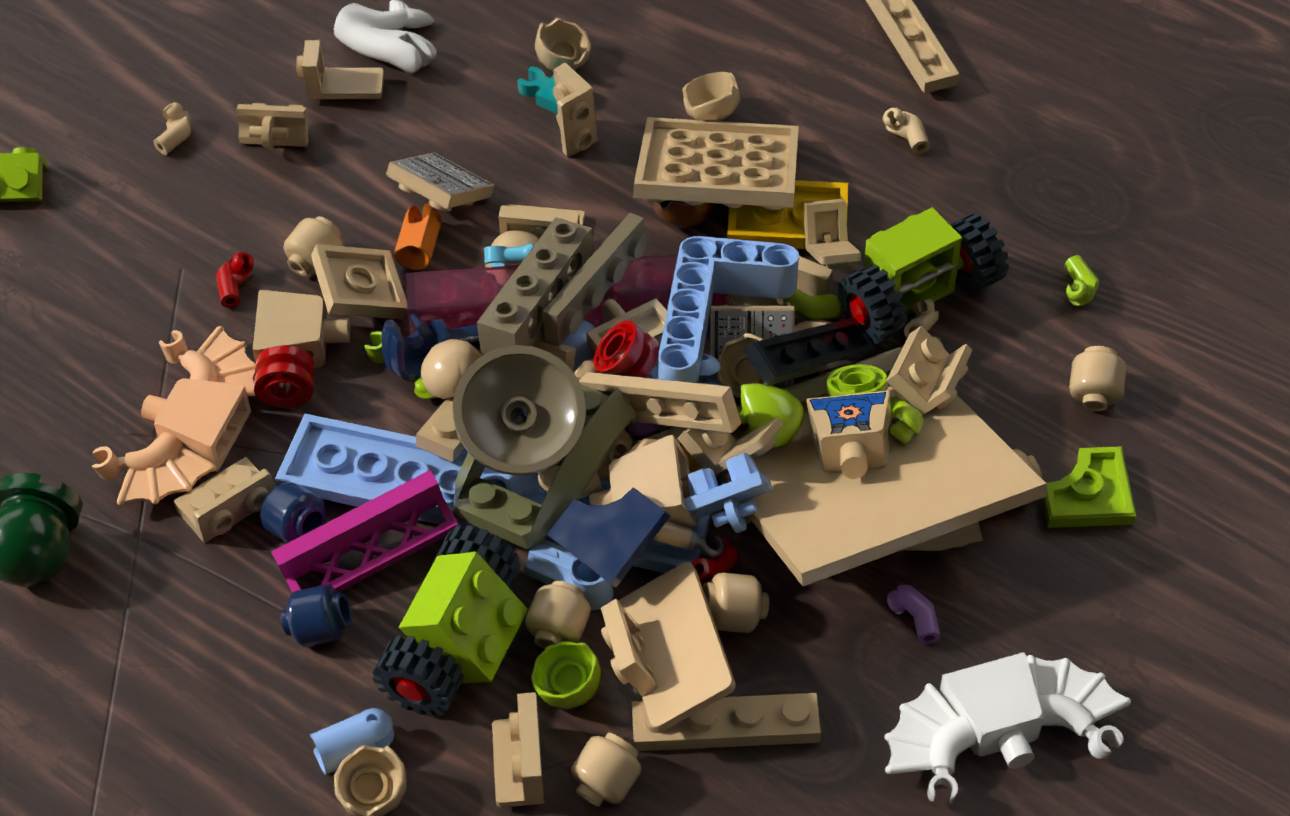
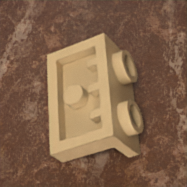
M565 62L553 69L555 82L553 93L557 100L558 114H556V119L560 126L562 150L569 158L580 151L588 149L598 141L593 88Z
M920 326L909 334L886 382L910 405L918 409L922 415L935 407L943 409L957 395L955 387L968 371L966 363L972 349L965 344L949 354L938 339L932 337Z
M244 457L198 485L190 492L174 500L176 511L198 537L206 543L215 536L226 533L233 525L252 513L261 511L266 496L274 488L272 475L267 469L259 471L247 457Z
M536 692L517 694L518 712L509 713V719L494 720L492 722L495 795L498 807L544 804Z

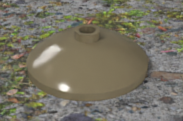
M526 345L501 347L478 358L461 377L453 400L454 425L465 449L479 463L494 471L508 475L536 474L560 463L578 442L586 418L584 392L574 372L554 354ZM515 412H521L526 416L527 420L522 424H515L510 416Z

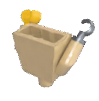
M673 434L662 439H641L624 456L613 460L609 465L611 488L592 493L589 496L590 505H607L621 499L634 487L671 515L654 537V541L692 550L694 546H698L700 551L708 557H717L723 552V541L719 536L714 537L717 550H712L707 546L705 537L698 535L697 529L692 528L697 526L695 511L688 512L684 501L685 498L691 497L687 475L690 474V471L701 470L702 467L686 448L680 445Z

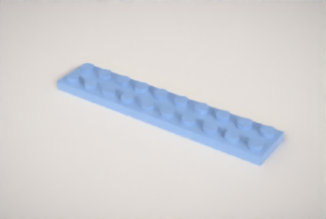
M304 414L275 477V483L277 487L281 483L292 482L318 494L321 499L359 507L431 470L439 484L443 498L454 515L455 480L468 451L464 448L454 462H451L416 447L415 436ZM485 467L480 477L541 505L547 494V491L538 482V473L521 476L508 475ZM600 478L602 491L611 488L610 479ZM589 497L580 499V502L590 505ZM437 506L420 514L418 519L435 524L446 522ZM695 513L697 526L692 528L697 529L698 535L706 538L713 513L701 518ZM455 517L459 526L461 525L464 529L467 525L474 526ZM474 526L476 532H479L480 528ZM544 536L545 540L561 546L550 536ZM652 540L633 566L666 573L684 562L692 563L693 560L700 557L701 551L698 546H694L692 550Z

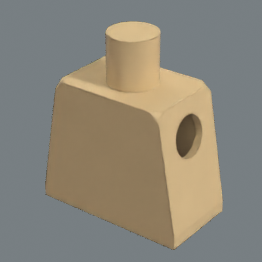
M259 290L253 341L255 362L258 355L265 349L273 346L287 345L300 348L309 353L314 360L315 368L325 364L327 343L350 342L349 318L328 319L325 302L321 296Z

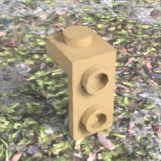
M305 40L303 56H297L296 67L298 78H304L307 99H380L382 97L383 68H325L320 40Z
M835 199L803 203L806 250L820 264H826L827 269H845L850 267V262L861 261V252L848 241L846 201Z

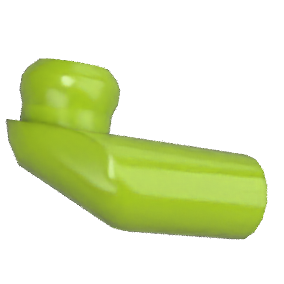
M1080 255L1072 256L1064 265L1066 271L1074 280L1071 287L1067 286L1066 294L1070 303L1076 306H1084L1093 300L1099 287V279Z
M797 288L792 296L783 299V303L790 302L791 306H794L795 311L810 320L837 321L845 313L841 307L843 303L834 294L809 296Z

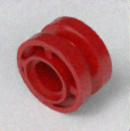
M622 321L612 327L602 338L594 355V366L602 374L646 378L658 360L659 342L648 333H643L642 329L632 321Z
M280 345L265 349L256 359V376L254 381L256 396L265 404L278 408H293L305 404L313 395L315 369L313 358L306 351L294 346Z

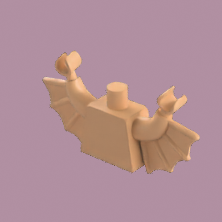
M218 326L197 351L189 350L183 334L177 330L171 332L175 342L165 344L163 341H159L166 360L169 363L181 362V365L191 376L190 379L183 378L178 380L167 399L148 395L145 398L141 409L142 418L155 421L154 426L158 436L147 448L126 453L125 457H116L113 451L106 446L99 447L93 451L92 455L101 464H94L92 468L102 479H115L122 470H127L117 498L119 506L134 501H147L156 505L161 499L172 493L190 492L201 477L210 472H218L251 413L248 396H256L254 392L256 364L246 355L245 348L247 343L245 341L240 342L232 339L226 334L222 326Z

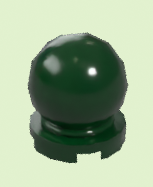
M15 473L2 478L0 484V580L10 585L31 587L53 578L60 570L69 555L70 532L78 526L83 507L79 494L68 485L61 483L59 490L51 485L40 483L41 475L36 473Z

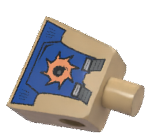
M889 390L807 399L811 439L823 471L828 473L842 471L844 476L857 479L864 476L868 469L882 468L886 465L892 437L890 433L892 416Z

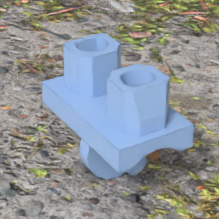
M747 453L732 457L726 461L732 481L718 486L714 471L711 468L701 469L688 474V486L691 497L684 499L687 511L690 513L695 511L696 515L701 518L725 509L712 515L714 525L719 527L730 523L736 533L745 531L747 528L745 517L757 513L758 509L754 500L743 504L739 503L773 491L770 479L760 473L752 456Z

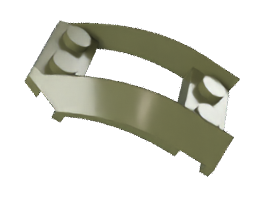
M581 385L586 402L584 428L578 442L563 460L542 505L480 478L486 466L479 463L468 452L455 480L454 517L480 529L488 530L489 533L496 534L525 549H530L544 543V536H547L574 499L580 501L595 473L619 442V434L628 423L634 424L637 420V412L618 388L608 396ZM515 412L510 416L512 422L521 412Z

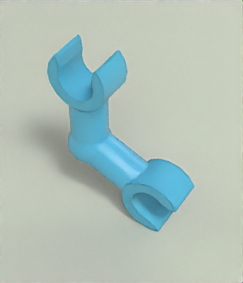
M535 244L509 248L505 246L485 247V264L491 263V268H505L512 263H521Z

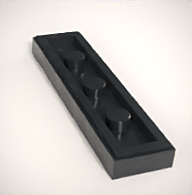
M850 318L755 341L744 351L765 385L768 386L867 359L876 352V349L858 320Z

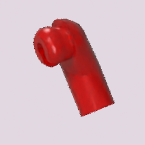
M246 252L236 253L233 258L225 262L217 271L216 282L220 302L223 307L233 308L241 301L238 287L249 278L254 266L253 257Z
M721 539L724 548L719 556L712 557V560L705 558L693 560L691 564L696 569L699 580L711 582L717 573H729L738 562L737 548L735 546L732 547L727 539ZM710 546V547H709V548L712 549V550H717V546H716V547H713V546Z

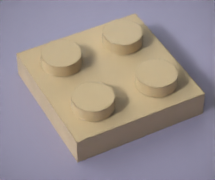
M315 245L311 258L328 314L390 319L405 318L409 307L390 250Z

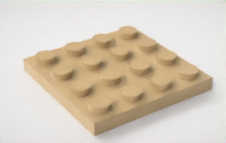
M647 117L634 180V198H641L651 203L674 200L683 201L689 205H701L705 202L723 203V205L732 208L744 205H758L769 210H780L784 207L793 208L799 126Z

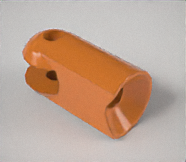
M426 203L422 214L418 207L414 205L407 210L394 251L395 260L401 266L410 270H422L430 265L442 222L438 209Z

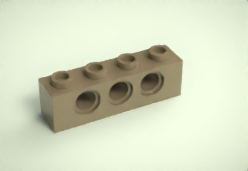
M555 217L477 321L481 356L506 346H537L544 336L543 310L594 254L591 227Z

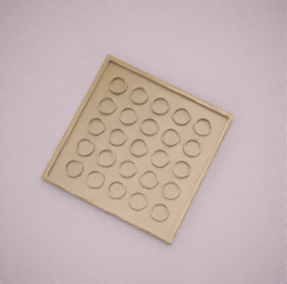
M891 370L885 372L887 378H888V376H889ZM887 383V391L889 390L890 398L897 396L907 402ZM827 392L813 398L828 397L829 394ZM958 395L943 409L935 407L924 414V425L918 435L914 434L909 443L904 444L892 435L887 463L882 468L868 469L864 476L857 479L844 476L842 471L828 473L823 471L811 439L807 400L800 402L804 409L801 427L795 437L783 447L771 448L759 458H756L753 454L750 455L760 473L770 479L773 491L739 504L751 500L755 501L758 512L748 517L801 585L806 586L1047 496V484ZM748 423L745 425L740 424L733 433H730L736 441L741 439L743 432L748 430ZM727 469L716 475L722 484L732 481Z

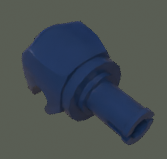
M414 314L410 316L416 326V332L413 335H403L394 320L385 321L381 334L382 352L386 367L395 376L408 382L416 381L421 377V366L431 348L440 342L458 339L468 341L475 349H480L477 324L448 329L442 319L432 320L430 325H428Z

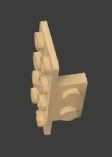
M690 562L680 564L621 598L619 601L615 599L601 607L606 624L601 629L602 635L615 655V658L611 660V666L622 684L625 685L629 682L642 696L650 724L656 731H665L734 691L736 683L697 571Z

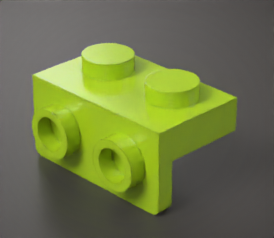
M18 147L13 149V153H0V202L42 201L43 169H48V160L40 153H37L36 149Z

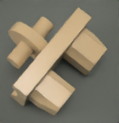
M252 103L251 105L239 104L236 108L239 122V143L261 144L264 149H273L275 145L307 146L309 142L307 111L303 105L269 106L265 103Z

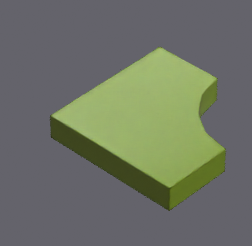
M1122 446L1079 448L1077 464L1072 473L1059 481L1046 483L1047 496L1042 498L1047 528L1134 525L1136 511Z

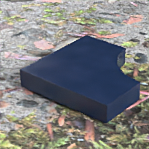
M633 487L621 499L607 505H587L574 499L547 535L616 588L671 515Z

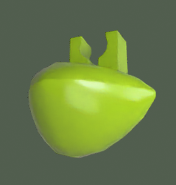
M753 383L743 384L740 387L742 406L737 410L741 424L745 425L748 423L749 425L748 430L743 432L742 437L778 417L783 425L773 436L776 443L772 448L783 447L790 442L799 431L803 422L804 409L799 399L787 390L772 385L766 386L765 384Z

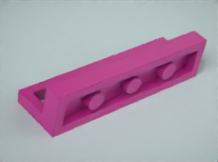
M429 470L271 551L292 593L301 590L296 578L312 570L325 573L322 585H331L339 593L443 539L451 529L454 530L459 524L443 498L436 478L432 471ZM435 506L438 507L446 521L430 530L416 526L420 514ZM389 530L405 533L400 546L392 550L377 547L381 534ZM350 550L365 553L361 566L352 571L337 568L341 556Z

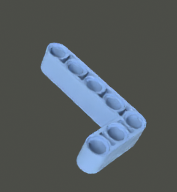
M693 236L682 241L659 350L658 379L698 383L713 293L774 299L790 297L797 290L798 251L794 247L782 243Z

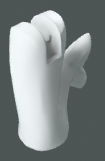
M391 0L389 2V11L385 12L351 3L342 8L335 21L334 35L343 44L364 56L393 64L409 74H413L421 67H426L435 59L437 52L432 43L416 33L400 30L404 27L411 29L425 27L433 24L435 20L428 13L409 8L404 2L399 0Z

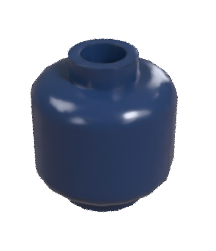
M287 482L281 483L269 492L262 504L260 517L262 525L270 534L289 543L324 525L326 522V509L323 500L318 494L298 484Z
M320 585L293 592L288 599L287 608L281 612V623L287 636L292 635L296 643L307 648L341 640L346 628L351 626L352 612L348 598L343 592L338 593L331 585Z

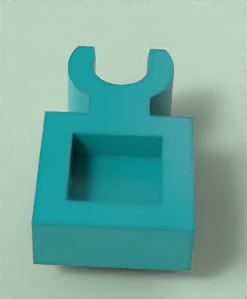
M530 66L528 69L530 81L519 78L517 80L518 92L527 97L536 96V105L558 114L557 100L553 93V87H555L554 74L551 78H548L540 68Z

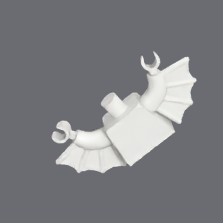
M1025 652L948 673L942 675L940 692L929 683L926 684L924 691L918 698L900 705L899 723L890 733L885 734V740L888 741L891 748V758L888 766L885 768V772L887 774H899L932 769V772L936 775L930 781L927 791L928 798L933 802L935 797L934 787L942 784L950 789V803L955 800L958 785L951 774L954 773L955 759L958 754L969 747L974 754L981 757L1001 751L1009 768H1021L1034 759V753L1029 743L1038 739L1041 726L1049 725L1064 726L1080 737L1086 736L1090 739L1088 748L1092 756L1104 759L1111 754V750L1103 744L1101 738L1108 741L1114 748H1118L1124 739L1122 733L1116 727L1107 725L1098 729L1095 726V722L1129 706L1131 700L1115 692L1106 682L1103 673L1097 674L1084 671L1073 664L1068 658L1046 661L1033 655L1026 656Z

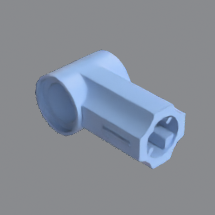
M544 539V543L530 549L524 566L527 576L551 585L554 581H565L574 584L585 593V599L591 607L590 610H599L602 606L612 601L614 596L613 585L564 547Z

